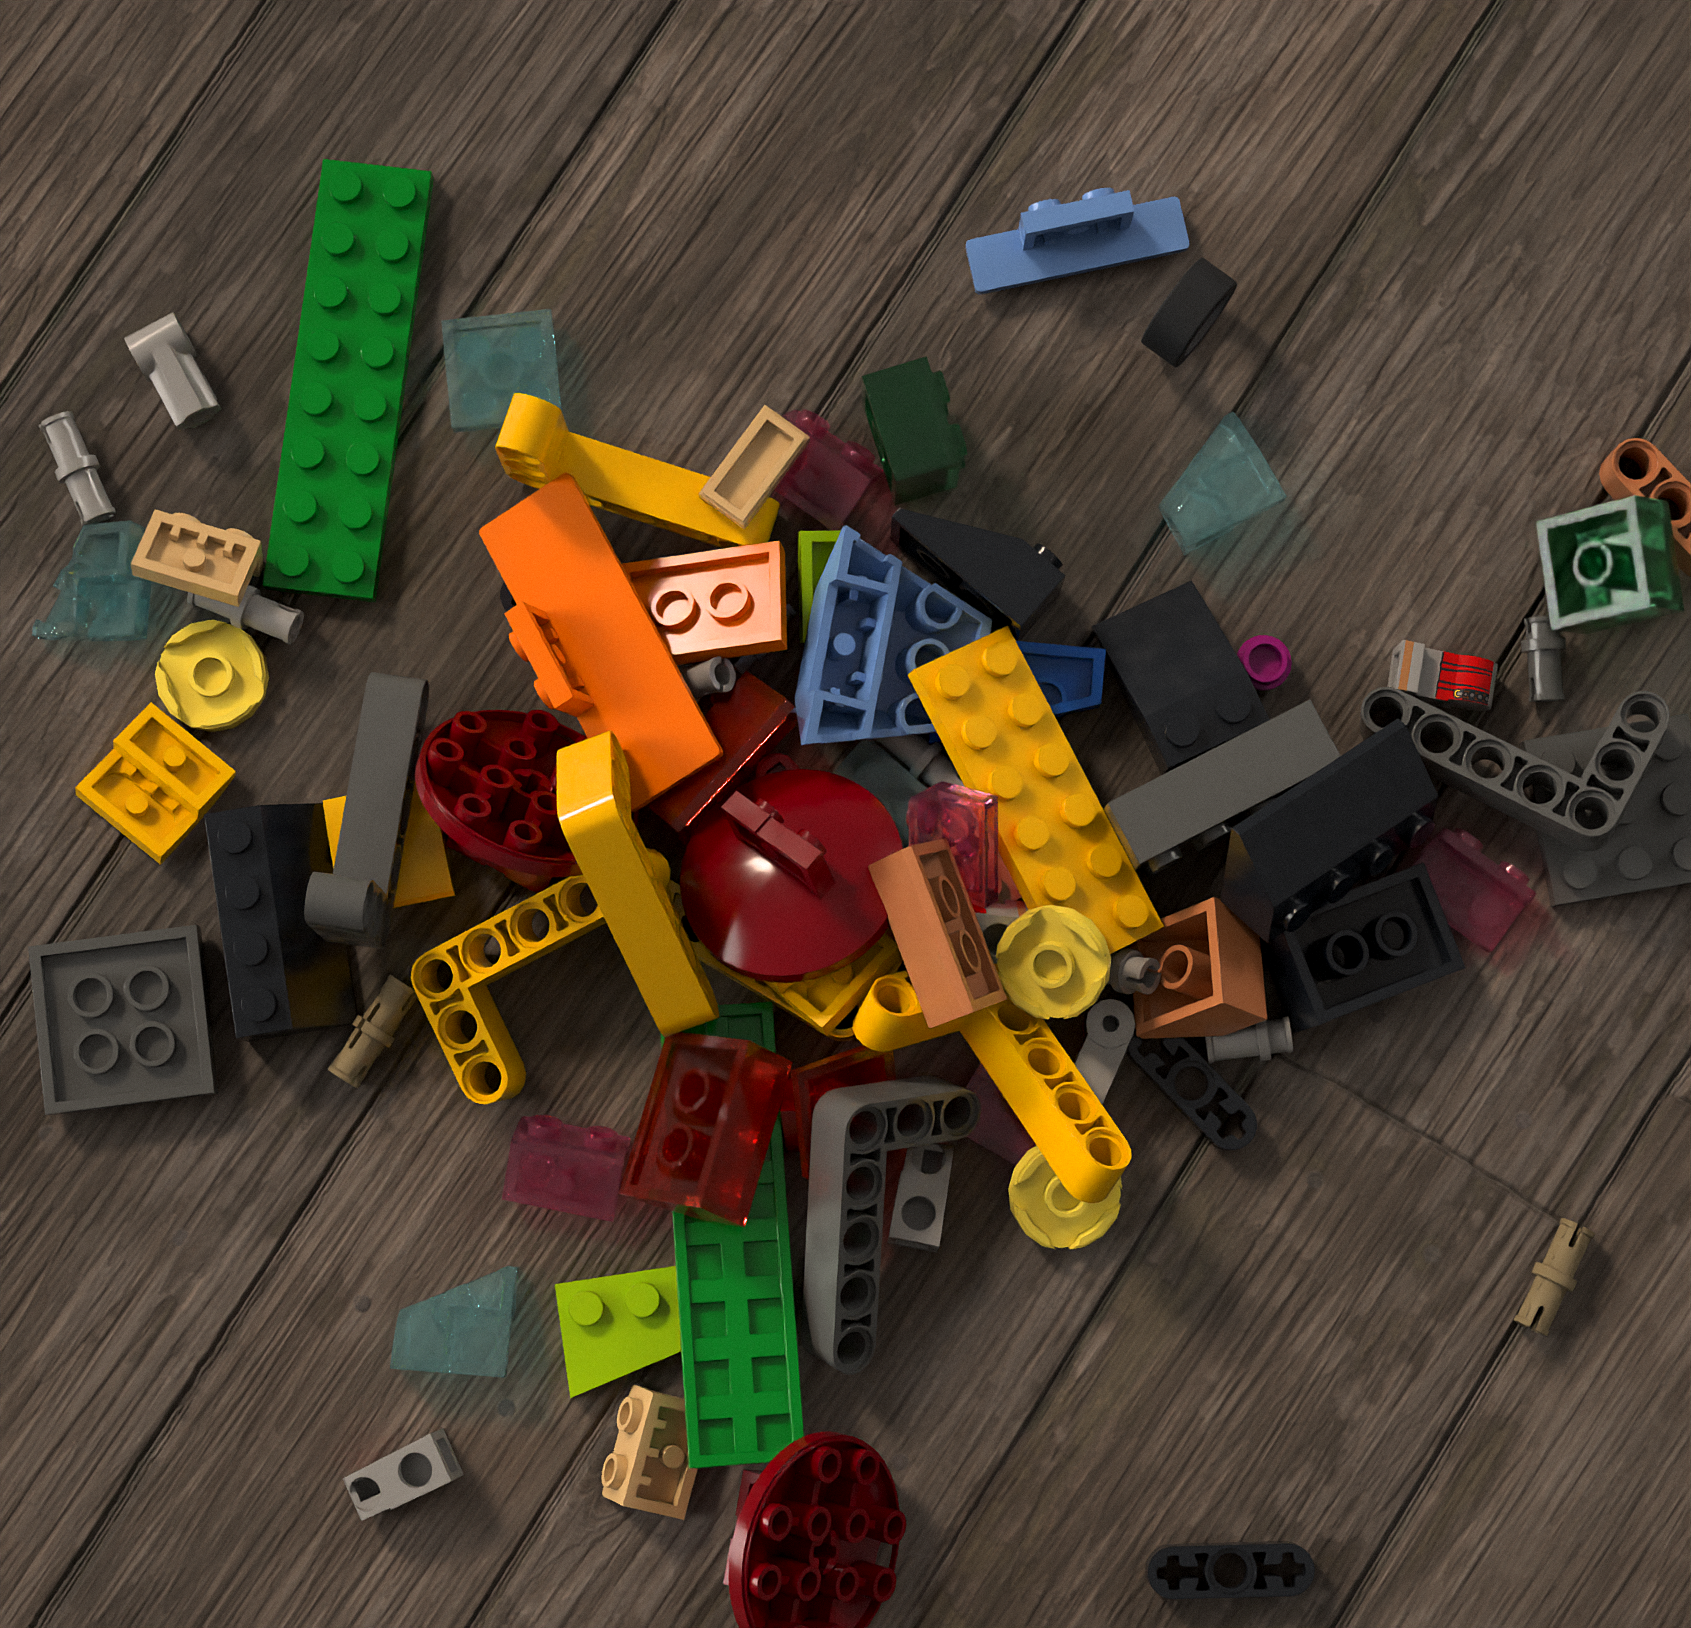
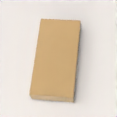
M764 405L701 489L699 497L745 530L809 444L810 437Z

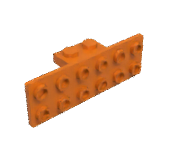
M567 472L561 474L479 530L480 537L517 604L504 613L513 629L509 633V640L517 654L525 662L530 661L538 677L534 681V687L539 697L551 710L556 709L577 717L587 738L609 730L614 732L622 747L629 768L631 812L638 811L723 756L720 744L573 475Z

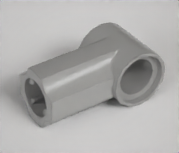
M174 312L124 338L148 382L152 380L179 431L198 427L211 420L221 410L211 386L194 359L198 355Z

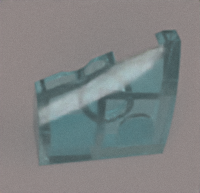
M1231 412L1223 417L1217 428L1195 455L1158 508L1183 555H1186L1233 531L1236 525L1284 502L1287 496L1258 446L1236 414Z
M131 520L83 525L73 545L72 559L60 571L53 587L61 590L46 622L36 619L32 629V636L45 640L130 641L147 639L151 581L133 576L131 570L132 559L146 528Z
M506 1266L498 1271L399 1310L390 1369L507 1377L511 1322L514 1319L519 1267Z

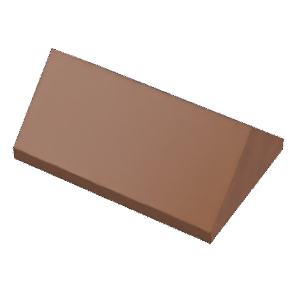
M947 838L911 845L868 866L888 914L890 927L929 1029L1007 1000Z

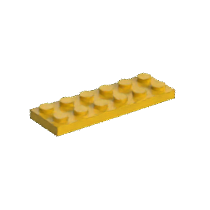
M1008 626L928 662L907 675L1028 910L1046 905L1076 910L1091 919L1106 939L1110 954L1164 927Z

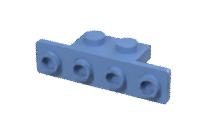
M1100 188L1085 193L1080 201L1061 204L1058 199H1048L1036 202L1028 207L1027 212L1021 213L1017 230L970 239L966 242L965 249L975 292L981 295L1185 252L1189 247V239L1180 200L1177 197L1133 205L1130 190L1115 193L1113 188Z

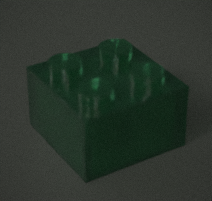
M927 356L862 376V406L894 506L957 487L960 469L965 468L964 456L967 455V448L958 422L949 425L946 417L949 416L946 403H950L946 381L941 370L931 371Z
M1633 495L1536 521L1552 631L1590 634L1684 611L1668 501Z

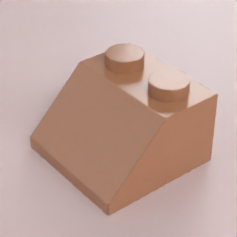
M1213 897L1161 918L1160 920L1164 927L1129 944L1130 949L1141 952L1144 958L1150 957L1158 960L1161 966L1158 970L1147 968L1150 972L1161 973L1159 985L1153 993L1148 995L1138 991L1133 993L1137 1037L1149 1039L1225 1036L1267 1020L1260 936L1220 901L1221 899Z

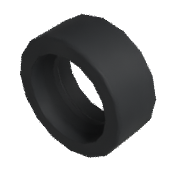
M1200 258L1184 274L1164 300L1146 328L1141 339L1142 344L1173 367L1177 368L1202 341L1228 304L1237 287L1236 281L1205 258Z

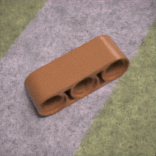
M1640 438L1627 439L1620 443L1601 464L1599 472L1601 484L1609 495L1681 571L1691 577V483L1649 441ZM1626 457L1636 461L1641 468V479L1633 480L1623 475L1619 468V458ZM1658 498H1668L1676 503L1680 513L1679 520H1669L1661 515L1657 506Z

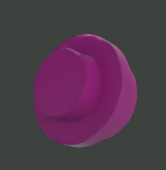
M1269 635L1254 636L1244 642L1237 652L1238 658L1257 691H1269L1279 687L1287 679L1291 671L1292 661L1290 652L1285 644L1275 637Z

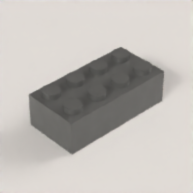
M1308 700L1107 803L1104 812L1136 873L1144 870L1147 878H1150L1177 864V860L1183 857L1180 850L1193 844L1197 853L1226 839L1227 834L1231 833V824L1241 819L1245 820L1341 755L1312 701Z

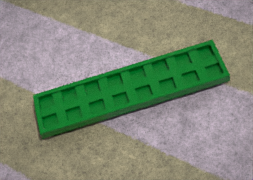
M323 159L263 587L266 590L376 603L434 177L431 171Z
M772 1002L718 1005L719 1018L668 1037H663L660 1033L689 1469L769 1463L789 1444L804 1437Z

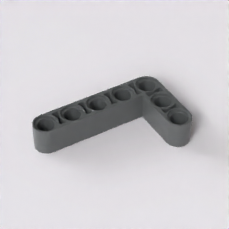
M376 672L369 674L364 692L333 874L313 872L308 883L305 898V921L325 941L384 949L386 945L415 785V769L420 755L428 709L429 681L427 679Z
M1392 687L1377 688L1364 698L1360 713V732L1362 738L1366 740L1382 729L1372 722L1371 717L1373 714L1382 710L1394 712L1407 726L1431 778L1575 849L1588 852L1604 847L1614 834L1662 744L1669 723L1670 712L1664 699L1656 693L1638 691L1628 695L1618 707L1581 778ZM1638 714L1645 715L1654 722L1656 729L1646 733L1637 732L1629 726L1627 718ZM1430 735H1440L1449 741L1451 747L1443 753H1432L1423 747L1421 741ZM1487 759L1498 764L1502 772L1494 778L1486 779L1478 776L1472 769V766L1480 760ZM1608 762L1621 763L1627 767L1630 777L1623 781L1610 780L1603 774L1601 766ZM1530 785H1542L1550 790L1553 799L1545 804H1536L1526 798L1523 790ZM1582 810L1596 811L1602 816L1605 825L1598 829H1586L1578 824L1575 815Z
M923 1075L836 1088L827 1091L821 1096L814 1107L811 1132L801 1341L806 1352L843 1374L854 1375L862 1371L870 1363L876 1347L887 1151L958 1140L968 1136L976 1128L981 1115L980 1100L972 1091L937 1075Z

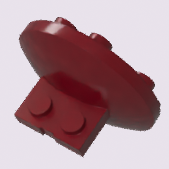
M510 710L460 711L453 718L437 726L429 734L423 744L415 769V782L421 802L435 823L449 835L446 846L484 866L488 865L505 874L504 877L535 893H539L552 886L556 877L583 875L564 836L557 814V750L572 744L563 740L555 733L564 735L575 741V743L588 739L587 736L558 723L552 714L543 710H531L528 713ZM639 810L631 812V818L635 826L638 823Z
M797 769L771 773L749 781L730 792L701 820L690 838L682 860L680 872L682 905L688 922L700 943L716 960L741 975L767 982L792 983L817 979L836 972L860 958L882 937L890 926L888 914L868 866L904 849L899 831L885 806L871 792L858 783L841 775L819 770Z
M831 1431L817 1432L806 1435L789 1444L769 1462L763 1471L743 1469L735 1513L737 1515L733 1538L730 1541L723 1584L729 1586L731 1605L738 1627L867 1628L878 1612L882 1602L889 1600L895 1591L896 1575L894 1570L899 1542L906 1530V1517L899 1508L894 1480L879 1453L872 1446L856 1437ZM881 1542L892 1545L889 1567L875 1564Z

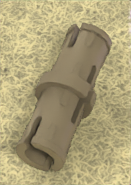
M389 975L372 1005L369 1006L364 1016L358 1015L352 1023L356 1028L341 1052L338 1053L332 1064H330L328 1070L358 1089L385 1046L391 1048L396 1038L393 1037V1034L408 1010L418 999L415 990L394 976Z
M1561 1218L1560 1225L1543 1262L1535 1263L1531 1273L1536 1277L1518 1315H1515L1513 1320L1524 1327H1530L1538 1308H1540V1312L1531 1330L1548 1337L1549 1329L1566 1292H1573L1577 1281L1573 1277L1591 1239L1595 1236L1593 1231L1583 1226L1582 1229L1578 1228L1571 1246H1569V1242L1578 1224L1565 1218Z

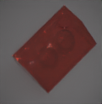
M748 671L738 680H735V684L730 691L715 693L709 698V701L714 706L704 717L723 750V756L642 807L684 846L690 840L705 815L722 798L737 789L757 768L759 762L768 756L797 725L795 706Z
M684 1032L665 1037L618 1194L701 1220L745 1227L793 1062L750 1040Z

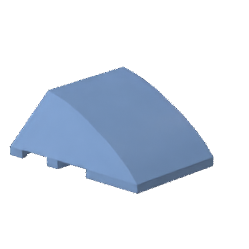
M847 525L843 526L816 586L794 698L801 746L937 733L907 675L928 662L989 635L992 619L938 584L934 583L931 585L903 567L901 560L892 554L886 556L860 539L861 534Z

